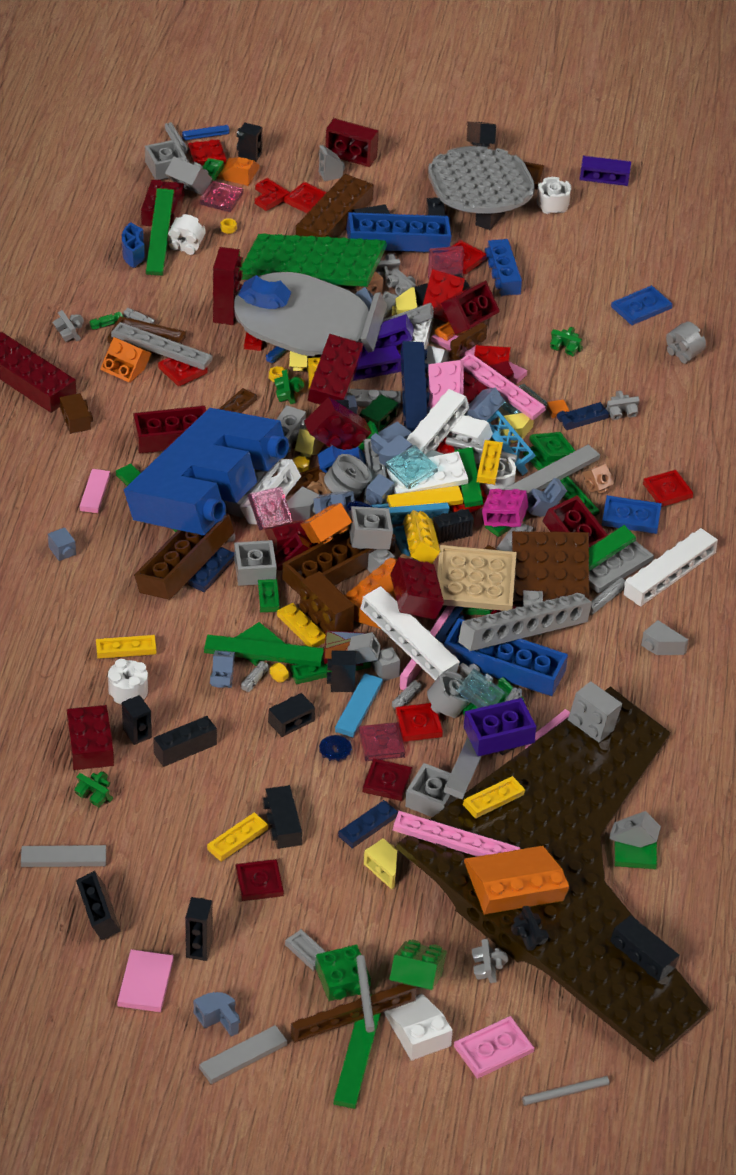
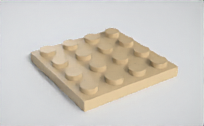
M440 545L437 577L444 599L443 605L501 611L511 610L513 605L516 552Z

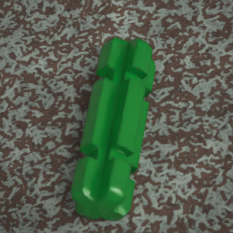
M116 312L114 315L109 314L99 317L98 320L97 318L90 320V326L92 330L100 328L99 326L102 328L115 324L120 316L123 317V314Z

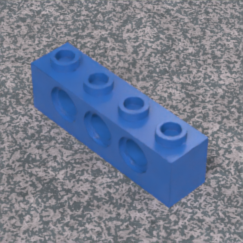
M508 239L488 240V247H485V253L489 258L488 265L489 268H492V278L495 279L496 289H499L501 296L521 294L522 280Z

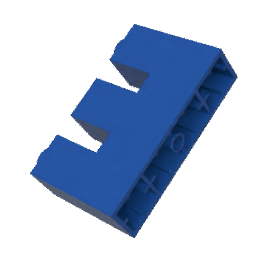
M209 408L124 489L133 520L205 535L226 514L224 501L237 503L257 483L254 469L268 472L280 459L287 455L289 441L284 436L281 421Z

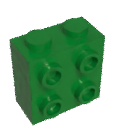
M357 944L316 954L315 968L328 1001L361 995L356 957L361 955ZM367 969V976H368V983H369V991H370L371 977H370V974H369L368 969Z

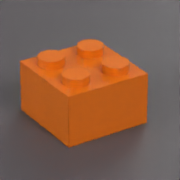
M337 503L331 504L302 522L301 526L311 543L319 544L323 542L325 544L333 539V534H341L348 530V525L353 522L343 505Z

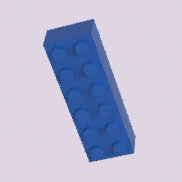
M348 212L346 229L347 237L350 239L386 240L387 247L385 250L443 253L450 248L451 230L448 216Z
M457 619L444 642V647L460 661L459 665L464 663L469 666L474 663L479 667L480 673L488 674L498 679L504 677L510 683L553 696L566 671L568 654L523 639L470 651L458 642L462 621L465 620Z

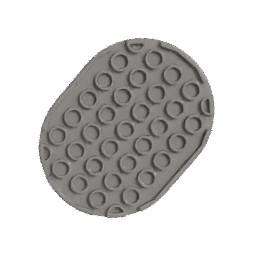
M481 146L454 148L448 150V153L444 155H437L428 167V177L437 197L446 205L461 211L472 213L505 212L524 205L534 194V181L523 160L517 155L512 156L508 154V151L497 148L492 150Z
M277 272L259 276L268 282L281 280L292 292L284 307L277 309L260 308L246 303L238 295L239 292L236 295L234 302L235 317L246 332L260 340L306 356L315 357V354L322 355L329 333L361 343V336L369 313L366 304L354 293L320 279L294 272Z

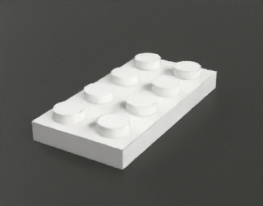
M459 452L387 465L389 478L395 482V494L468 484V476Z

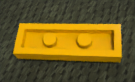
M484 441L477 482L495 485L503 442Z
M294 603L277 610V616L307 646L318 647L325 643L326 635Z
M155 635L96 639L97 659L155 655Z
M512 776L464 799L463 806L476 819L523 796L525 789Z
M254 812L208 843L207 850L222 862L267 831L268 824Z

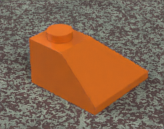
M229 158L219 173L218 179L249 186L260 165L246 158Z

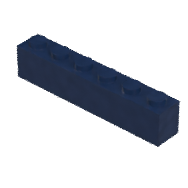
M403 341L400 351L404 427L413 432L430 411V407L427 406V403H429V392H426L429 379L425 377V374L428 373V363H425V360H427V349H424V342Z

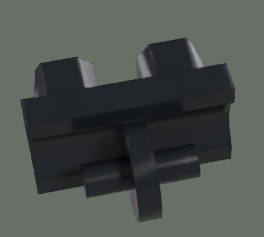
M523 906L522 912L513 919L514 924L511 927V931L514 935H521L527 950H533L537 944H544L549 935L546 930H540L539 928L541 923L539 914L532 913L529 906Z

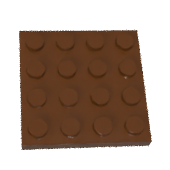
M512 531V552H516L513 604H522L523 590L543 591V602L575 593H581L589 599L588 532Z

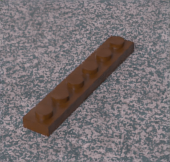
M402 983L394 988L382 990L371 995L373 1015L415 1001L416 986ZM362 998L348 1004L338 1005L336 1008L325 1012H318L307 1018H300L291 1023V1038L293 1042L296 1043L364 1019Z

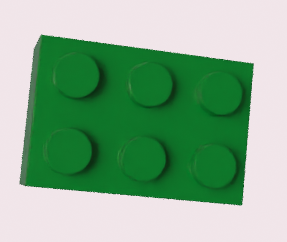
M411 939L408 942L405 941L394 954L389 980L433 990L442 977L447 951L442 950V947L430 944L429 946L421 945L420 941Z

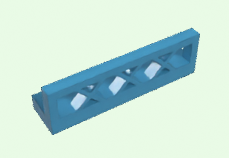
M497 410L487 420L493 433L491 438L493 441L503 442V452L518 455L515 465L523 476L528 472L525 464L536 455L499 410ZM497 417L500 418L499 425H491L490 422ZM502 429H509L508 436H500ZM511 440H518L517 447H510ZM520 451H527L529 453L521 460L519 459Z
M448 502L389 507L388 504L370 506L373 508H389L392 524H403L404 518L407 514L410 515L412 510L426 513L433 521V517L443 513L448 514L450 509Z

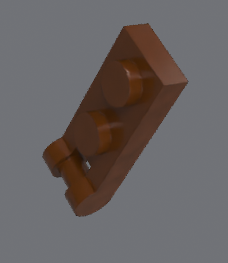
M482 322L450 342L452 350L449 353V358L457 360L462 353L486 340L487 325Z

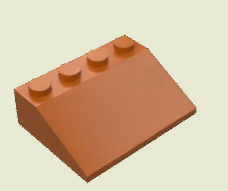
M387 559L380 567L372 571L369 576L346 593L345 596L354 604V621L381 629L360 608L363 596L380 586L396 600L390 573L397 559Z
M544 846L464 859L484 914L523 908V906L530 907L564 901L569 889V884L562 868Z

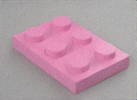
M457 360L429 364L428 407L430 409L437 404L441 396L448 389L463 395V361Z

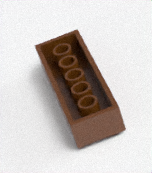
M344 174L296 225L295 235L338 238L347 228L348 212L353 213L354 209L365 208L373 200V184Z
M225 514L223 519L217 522L205 535L177 530L134 574L139 592L171 600L234 534L230 516Z
M348 529L341 534L334 535L333 539L323 544L321 542L284 562L282 579L299 595L301 580L319 571L335 586L368 568L369 553L377 549L352 548ZM392 534L389 551L394 554L396 536Z

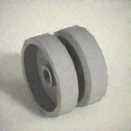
M341 454L326 472L324 482L332 493L353 491L354 500H356L361 495L363 488L371 481L372 475L369 468L361 460L349 454Z

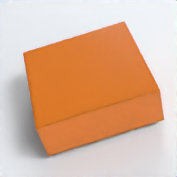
M564 399L547 402L546 407L552 418H556L560 411H569Z

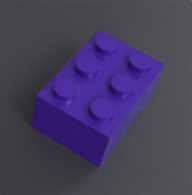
M522 698L465 711L464 729L477 757L535 743L536 725Z

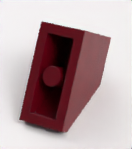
M296 532L274 553L277 570H283L284 562L314 547L310 539Z

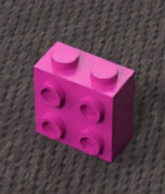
M490 489L482 509L484 526L521 527L528 508L527 491L519 489Z

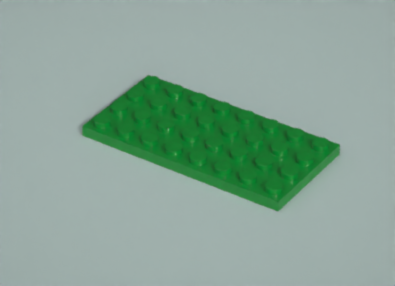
M263 233L258 234L240 270L243 271L242 279L248 280L256 275L259 277L270 273L294 272L305 274L333 285L368 287L387 247L386 240Z

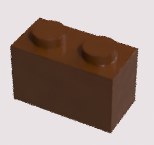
M81 393L60 397V411L69 433L91 430L93 415L91 411H88L87 400H83Z

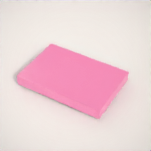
M130 950L117 1001L118 1006L161 1012L174 955Z
M511 1016L454 1042L455 1049L477 1079L534 1052L533 1045Z

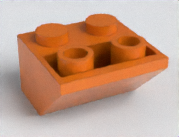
M113 337L100 370L131 383L145 370L152 353Z

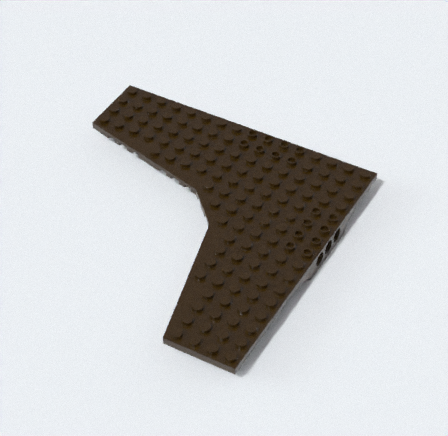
M610 686L605 692L621 702L622 706L614 731L600 743L571 723L567 718L467 791L463 799H456L429 819L520 847V849L544 846L562 868L569 884V889L564 901L530 906L532 913H538L541 918L540 930H546L549 935L544 944H537L533 950H527L521 935H514L512 933L513 919L522 912V908L490 914L483 913L464 863L465 858L477 856L409 835L397 843L396 849L429 875L443 889L456 907L455 911L517 963L523 961L545 972L651 1061L655 1062L708 1015L710 1009L676 968L658 982L610 942L614 928L632 914L605 882L600 838L671 734L670 731ZM512 776L525 789L523 796L476 819L463 806L464 799Z

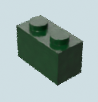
M380 394L371 401L369 406L362 409L359 416L365 419L367 423L369 421L375 423L377 431L380 432L398 417L399 403Z

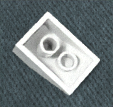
M423 994L416 996L415 1001L384 1012L411 1061L451 1046L452 1028L443 1013Z

